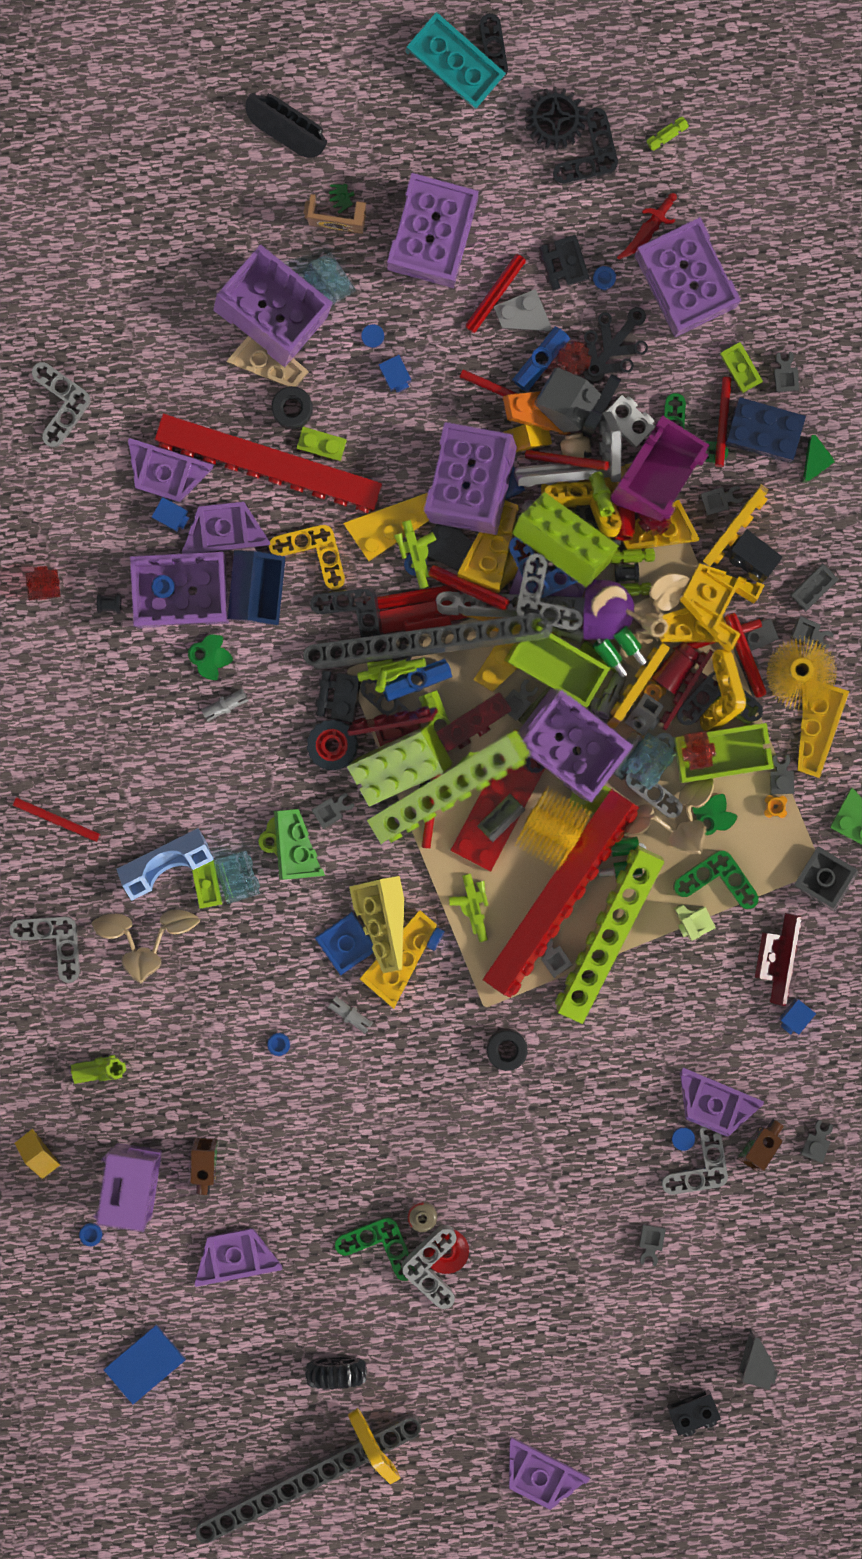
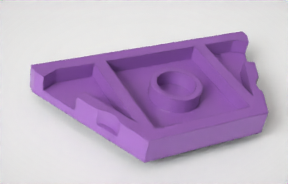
M128 439L135 488L180 503L214 467L213 464L138 440Z
M245 502L199 506L189 530L185 546L182 549V554L269 546L270 541Z
M682 1068L680 1071L686 1120L727 1137L764 1104V1101L688 1069Z
M254 1228L208 1236L195 1280V1287L282 1270V1265Z
M513 1437L510 1438L509 1489L551 1510L563 1498H567L582 1484L589 1482L590 1476Z

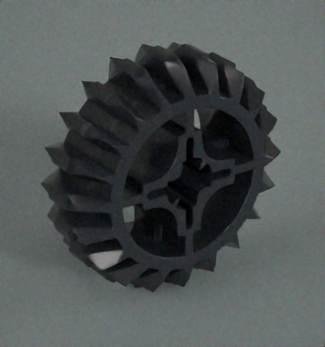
M553 87V94H550L546 88L544 89V97L537 93L536 99L538 102L531 99L529 104L533 108H526V113L530 116H526L524 121L531 123L526 126V131H533L530 135L531 139L539 137L537 145H541L545 141V149H549L550 143L554 144V150H558V143H561L562 148L566 149V141L568 140L570 144L574 145V137L581 138L582 135L578 130H585V125L581 122L586 121L587 116L580 115L585 111V107H577L581 103L580 98L573 101L574 93L571 92L569 96H566L565 88L562 89L561 94L557 93V87ZM552 102L549 112L537 115L543 105ZM559 102L567 105L573 112V115L563 112L560 109ZM555 109L558 118L561 117V119L558 120L556 129L555 123H553V120H550L553 117ZM574 122L573 127L567 133L559 135L562 125ZM538 123L548 125L552 130V135L545 133Z
M328 1357L312 1360L306 1364L305 1370L307 1385L324 1390L348 1389L349 1387L360 1386L366 1382L367 1376L365 1361L356 1357Z

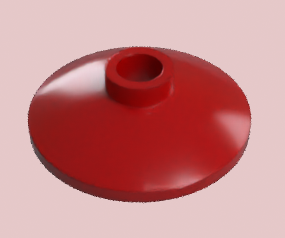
M454 1230L456 1242L451 1247V1252L445 1253L430 1267L434 1271L442 1274H451L459 1271L466 1264L469 1257V1245L466 1238L457 1230ZM441 1234L442 1239L448 1240L450 1238L449 1234ZM432 1247L424 1249V1256H433L435 1249Z

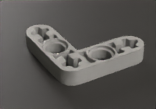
M40 362L32 369L33 378L64 401V404L44 430L42 437L47 446L56 448L64 442L87 410L91 398L84 389L49 364ZM45 367L48 368L46 372L52 378L54 373L57 374V376L51 381L50 386L46 385L50 382L47 378H38L39 373L37 372V370L39 368L42 370ZM60 380H64L68 384L67 390L63 393H59L55 389L56 383ZM82 394H84L85 396L83 399L86 402L85 404H78V406L75 409L79 410V413L76 415V413L72 409L67 408V406L71 404V406L73 407L76 403L74 397L76 395L81 396ZM65 412L73 415V421L68 425L62 424L60 420L61 415ZM57 422L66 431L63 433L60 430L57 434L59 440L57 442L53 440L50 443L48 442L50 438L47 435L49 432L55 433L57 427L54 424Z
M541 554L531 555L527 559L517 604L518 616H524L525 612L521 610V607L526 606L527 603H530V608L538 609V605H542L539 614L544 616V610L547 608H553L557 613L556 619L549 621L552 626L569 630L578 629L583 623V615L579 610L540 601L548 561ZM536 557L540 558V562L543 563V567H539L537 575H542L541 579L535 576H527L528 572L533 573L534 571L531 561H535ZM530 580L536 581L539 585L538 591L534 594L526 590V583ZM560 610H565L563 614L565 616H571L572 613H576V618H579V622H575L571 626L569 620L562 619V624H559Z
M661 733L653 739L625 776V782L630 789L669 818H675L682 812L683 806L681 802L651 778L674 748V738L668 733ZM667 737L670 746L669 748H662L660 753L664 755L660 758L656 752L650 749L653 746L657 749L660 746L659 738L665 739ZM650 754L656 758V765L654 767L648 768L644 765L643 760L646 755ZM639 764L649 774L646 776L643 773L639 779L642 781L640 785L637 783L632 785L630 776L631 774L637 775L640 770L636 769ZM657 787L660 790V797L657 800H651L648 797L647 791L649 788ZM665 794L669 796L665 799L671 804L673 802L677 803L676 809L678 810L676 813L670 812L669 814L667 812L668 807L663 803L661 807L657 805L663 800Z
M65 916L20 919L11 924L10 935L16 940L56 938L59 978L65 983H72L80 976L77 924L73 918ZM64 920H67L68 924H72V929H69L68 933H65L63 929L56 930L57 935H53L54 925L52 921H56V925L64 924ZM29 922L34 923L32 928L34 936H30L31 931L24 932L22 937L14 931V928H17L19 923L24 928L31 927ZM40 922L48 923L50 927L48 934L41 935L38 932L37 926ZM65 943H70L74 947V953L71 956H65L62 953L61 949ZM75 958V963L71 962L70 966L71 970H75L76 973L71 976V979H68L67 975H63V971L67 970V963L62 964V959L71 960Z
M700 1126L699 1134L705 1167L666 1174L662 1179V1187L666 1193L675 1195L718 1188L726 1184L728 1173L720 1133L714 1132L712 1134L713 1140L719 1141L718 1144L711 1143L705 1146V1141L710 1142L709 1136L704 1134L707 1128ZM710 1148L719 1149V1158L710 1160L707 1157V1152ZM716 1170L723 1174L720 1182L716 1183L715 1179H709V1185H705L703 1172H707V1176H713ZM698 1174L701 1177V1182L698 1186H691L688 1183L690 1175ZM685 1175L684 1182L687 1188L682 1189V1184L675 1185L674 1190L666 1186L669 1178H673L674 1181H682L680 1176Z
M449 1225L439 1226L402 1262V1271L405 1277L441 1309L451 1307L454 1304L455 1297L452 1289L430 1267L456 1242L455 1231ZM441 1234H449L450 1238L448 1240L442 1239ZM432 1247L435 1249V1253L431 1257L423 1256L424 1249ZM409 1265H411V1266H415V1265H416L417 1270H416V1271H414V1270H410V1271H409L408 1266H409ZM426 1278L434 1279L433 1286L428 1288L424 1287L422 1282ZM437 1289H439L440 1293H442L444 1296H448L447 1301L444 1299H440L439 1294L436 1292Z

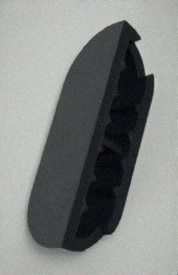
M252 93L247 97L245 103L246 113L250 121L257 128L300 156L313 158L323 152L327 140H325L322 134V127L272 94L268 93L267 96Z

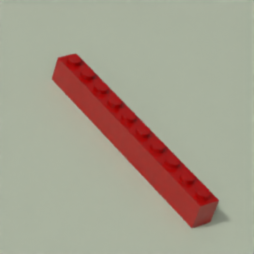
M167 414L162 415L155 441L160 443V448L172 451L174 447L181 450L180 454L194 458L196 454L202 456V461L213 465H216V461L225 464L224 468L235 472L238 471V468L247 471L246 475L259 479L260 475L269 478L268 482L281 486L282 482L290 484V489L303 493L304 489L312 491V496L325 500L326 496L334 498L333 503L346 507L347 503L356 506L355 510L367 514L369 510H375L382 489V483Z
M613 789L610 790L581 833L571 853L569 852L567 854L568 857H566L567 859L562 861L564 863H561L563 865L558 867L560 869L555 871L482 979L504 996L511 998L512 995L518 993L524 977L533 971L535 961L547 950L549 940L558 934L562 921L571 915L573 911L572 906L576 900L583 897L586 892L585 887L589 881L594 880L598 875L599 866L610 857L614 844L623 838L626 826L636 819L638 815L637 810L639 809L637 805Z

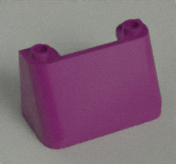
M662 415L612 494L611 502L617 506L662 521L664 518L668 520L675 510V507L672 505L697 464L702 466L708 457L705 451L709 444Z

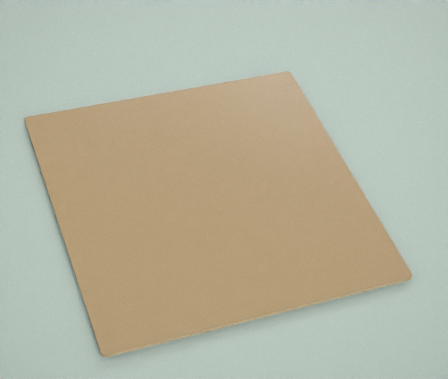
M690 542L654 547L655 561L645 562V560H642V562H638L639 582L637 583L641 585V583L650 582L652 585L657 578L670 573L681 574L688 578L691 577L699 564ZM620 561V563H619V565H633V564H634V563H624L623 561ZM610 562L596 577V580L615 582V563ZM620 581L619 584L635 583V581ZM585 591L581 598H585ZM639 594V596L631 597L633 603L636 604L650 597V595ZM538 605V609L535 610H541L542 605ZM471 618L458 624L480 622L481 620ZM634 619L629 627L632 633H635L636 629H643ZM569 620V621H570V624H572V625H574L575 622H579V621ZM583 621L582 625H581L579 628H582V629H583L584 621ZM491 630L490 637H495L498 632ZM476 631L468 634V641L475 638ZM453 634L446 637L445 644L452 642ZM562 635L558 637L577 649H580L584 641L589 642V640L584 639V635L580 643ZM431 637L423 641V647L431 643ZM653 639L652 648L656 647L658 649L662 643L670 647L657 669L671 655L673 647L679 646L682 642H661V640L656 642ZM716 642L696 649V651L701 654L702 651L706 653L709 649L715 651L724 648ZM494 646L412 657L411 660L424 657L426 665L445 659L450 666L452 678L426 687L420 692H413L397 699L410 711H416L422 707L418 697L437 690L451 723L498 692L504 698L513 689L519 693L521 691V684L526 679L529 680L525 686L528 692L538 687L535 695L527 697V700L531 703L530 706L548 686L518 668L493 692L475 682L473 679L494 648ZM732 649L731 652L742 688L752 696L738 659ZM712 656L702 671L707 676L714 671ZM696 661L693 662L695 665L690 670L692 672H695L699 666ZM367 663L350 667L347 673L357 675L358 672L367 671ZM622 664L627 671L625 676L627 679L619 694L621 696L619 703L625 697L622 693L628 684L631 683L633 685L637 679L634 675L638 670L630 664L628 666ZM612 670L608 671L593 698H603V690L607 689L615 672ZM414 675L411 677L413 684H422V679L419 676ZM714 675L712 678H713L715 681H717V678H716V676ZM684 681L678 691L683 692L687 684ZM374 682L371 685L366 683L365 693H373L376 696L373 701L377 703L383 692L379 694L375 690L376 684ZM613 689L612 694H611V696H610V698H609V700H608V703H609V701H610V699H611V697H612V695H613L614 689ZM667 689L666 694L659 699V703L664 706L658 715L660 720L666 710L671 712L675 705L672 703L675 695ZM360 690L358 700L366 720L382 714L362 695ZM652 690L650 692L651 695H654L655 691ZM638 696L635 702L638 703L641 698ZM386 698L382 699V709L385 711L393 709L394 701L388 702ZM398 705L396 711L390 715L396 714L402 707ZM628 713L614 729L625 740L628 739L632 732H635L647 741L648 744L642 753L653 739L661 733H668L674 738L712 732L702 729L700 718L697 723L692 725H682L677 720V713L665 731L661 729L663 724L659 721L654 730L649 728L642 735L625 723L629 716ZM506 714L489 726L491 730L481 737L476 734L469 738L472 743L461 750L457 746L447 752L453 764L444 773L456 767L469 752H481L512 733L514 729L519 731L523 725ZM734 717L719 730L750 725H746ZM762 718L751 722L750 725L762 724ZM442 719L434 723L435 731H439L447 726V723ZM428 722L421 723V726H426ZM375 731L372 732L377 747H381L379 745ZM555 735V737L561 740L563 738V735L561 737H557V735ZM667 737L665 739L659 738L660 746L657 749L654 746L650 749L656 752L660 758L664 755L660 753L662 748H669L670 746ZM769 738L770 743L763 744V749L771 748L773 757L776 753ZM577 746V753L579 754L581 750ZM673 748L651 776L654 781L677 799H679L682 788L690 783H680L675 748ZM650 754L646 755L643 763L646 767L652 768L656 765V758ZM639 764L636 769L640 770L637 775L631 774L630 776L632 785L636 783L640 785L642 782L639 779L643 773L646 776L649 774ZM484 766V767H483V771H485V772L487 773V769H486V767ZM775 766L774 769L713 778L715 784L711 797L725 794L727 801L726 812L734 813L738 817L734 825L728 830H716L711 835H705L700 854L687 853L673 848L669 843L671 832L655 820H651L652 823L648 830L640 835H636L638 836L639 843L644 844L647 850L662 856L665 862L619 953L678 930V925L681 922L674 908L681 904L688 910H697L704 906L710 916L739 905L720 876L688 897L677 895L673 889L677 878L717 851H726L733 857L757 892L758 897L797 881L815 852V848L793 794L772 795L773 797L785 796L787 798L786 817L772 816L768 818L764 814L766 810L765 797L770 795V772L776 771ZM546 768L525 806L526 810L518 819L491 872L450 851L482 789L480 791H477L476 788L470 791L471 796L461 802L457 799L454 806L444 812L441 809L435 811L437 816L434 819L430 849L422 848L425 824L423 819L418 822L420 826L412 831L481 1002L485 1007L510 998L498 992L482 979L557 870V866H560L558 865L559 863H553L556 861L555 859L551 861L552 863H549L550 859H552L550 857L547 861H544L545 857L548 856H541L542 852L529 846L525 848L527 840H525L523 846L520 845L523 840L522 838L518 844L516 843L529 813L537 804L539 797L544 793L543 791L547 792L545 797H547L548 793L551 794L549 796L550 799L557 791L555 797L559 798L560 800L558 801L566 804L567 800H570L568 798H570L572 791L563 785L564 782ZM612 774L604 785L637 806L642 804L651 805L627 786L625 778L621 780ZM420 784L398 793L399 801L418 790ZM651 787L647 791V795L651 800H657L660 797V790L657 787ZM665 794L663 800L657 805L661 807L663 803L668 807L667 812L669 814L670 812L676 813L678 810L676 809L677 803L673 802L671 804L665 799L669 796ZM682 804V812L675 818H669L653 807L654 812L652 815H656L674 830L677 829L680 823L689 822L686 811L687 805ZM692 806V807H691L692 817H693V820H696V816H695V814L693 813V806ZM412 807V811L417 814L416 810ZM590 817L587 818L588 820L586 821V823H585L586 825L583 827V829H585V827L587 826V824H588L589 821L591 820ZM707 819L703 821L705 827L709 828L711 825L710 821ZM624 834L623 838L636 837V836H629V835ZM611 853L610 857L605 862L603 861L598 869L613 868V863L626 861L628 855L612 857ZM718 855V862L713 865L711 860L707 862L713 869L714 874L718 872L715 867L718 865L725 867L727 865L725 862L728 859L727 856L722 857ZM705 867L699 868L697 870L698 879L706 880L709 877V870ZM470 873L476 892L480 891L476 883L485 881V893L489 906L484 907L483 902L479 903L481 914H484L485 917L483 922L488 940L479 942L478 935L473 934L470 918L464 915L461 906L449 905V897L467 896L462 876ZM598 873L594 880H590L585 887V894L581 899L576 900L572 906L573 911L571 915L562 921L558 934L552 938L553 948L561 946L573 966L553 978L541 960L546 955L544 953L541 957L537 958L533 971L524 977L520 990L517 994L512 995V997L574 972L577 966L575 964L576 958L580 951L584 952L587 946L585 944L586 938L590 931L594 932L597 926L595 923L600 911L604 912L607 906V896L611 890H615L618 884L616 883L615 876L599 878ZM692 873L688 875V877L691 879L689 882H679V891H685L687 893L689 891V885H691L692 883L695 884V887L699 885V883H697L694 880ZM737 873L731 874L728 879L731 886H738L741 883V876ZM746 884L741 889L735 891L737 895L739 892L743 894V903L754 897L753 894L748 895L744 889L748 888ZM631 888L626 889L623 892V897H631L634 894V890ZM616 909L612 916L619 918L623 915L624 910ZM607 929L603 932L602 937L610 938L614 931ZM595 950L592 953V957L600 958L604 951Z

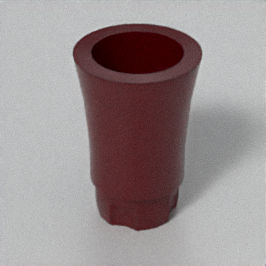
M682 642L677 650L674 649L668 659L653 673L651 678L676 696L684 679L695 665L693 662L698 659L700 653L685 642Z

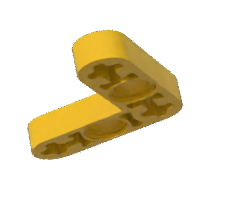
M591 482L552 484L545 488V493L565 507L590 505L599 531L607 537H615L619 534L621 519L615 504L612 503L614 507L612 515L608 517L601 516L597 501L592 496L593 488ZM571 492H578L582 496H573Z
M319 525L278 535L270 540V552L279 556H287L316 548L326 586L331 590H339L344 586L345 576L335 536L329 526ZM321 529H324L325 532H330L327 541L323 542L321 538L315 539L317 544L312 545L309 532L314 531V536L319 535ZM303 534L308 538V543L305 547H298L295 544V538L298 535ZM291 537V544L294 550L289 551V546L283 547V552L281 553L277 549L273 550L277 540H280L281 543H287L288 540L286 538ZM327 551H331L336 555V559L332 564H326L323 561V554ZM339 565V570L334 569L336 576H341L338 586L328 582V579H331V572H325V568H333Z
M725 649L715 650L712 656V663L722 697L701 715L700 725L704 731L719 730L741 713L746 705L744 691L733 654Z
M356 1408L348 1413L349 1420L374 1469L389 1484L401 1479L393 1462L380 1450L361 1411Z

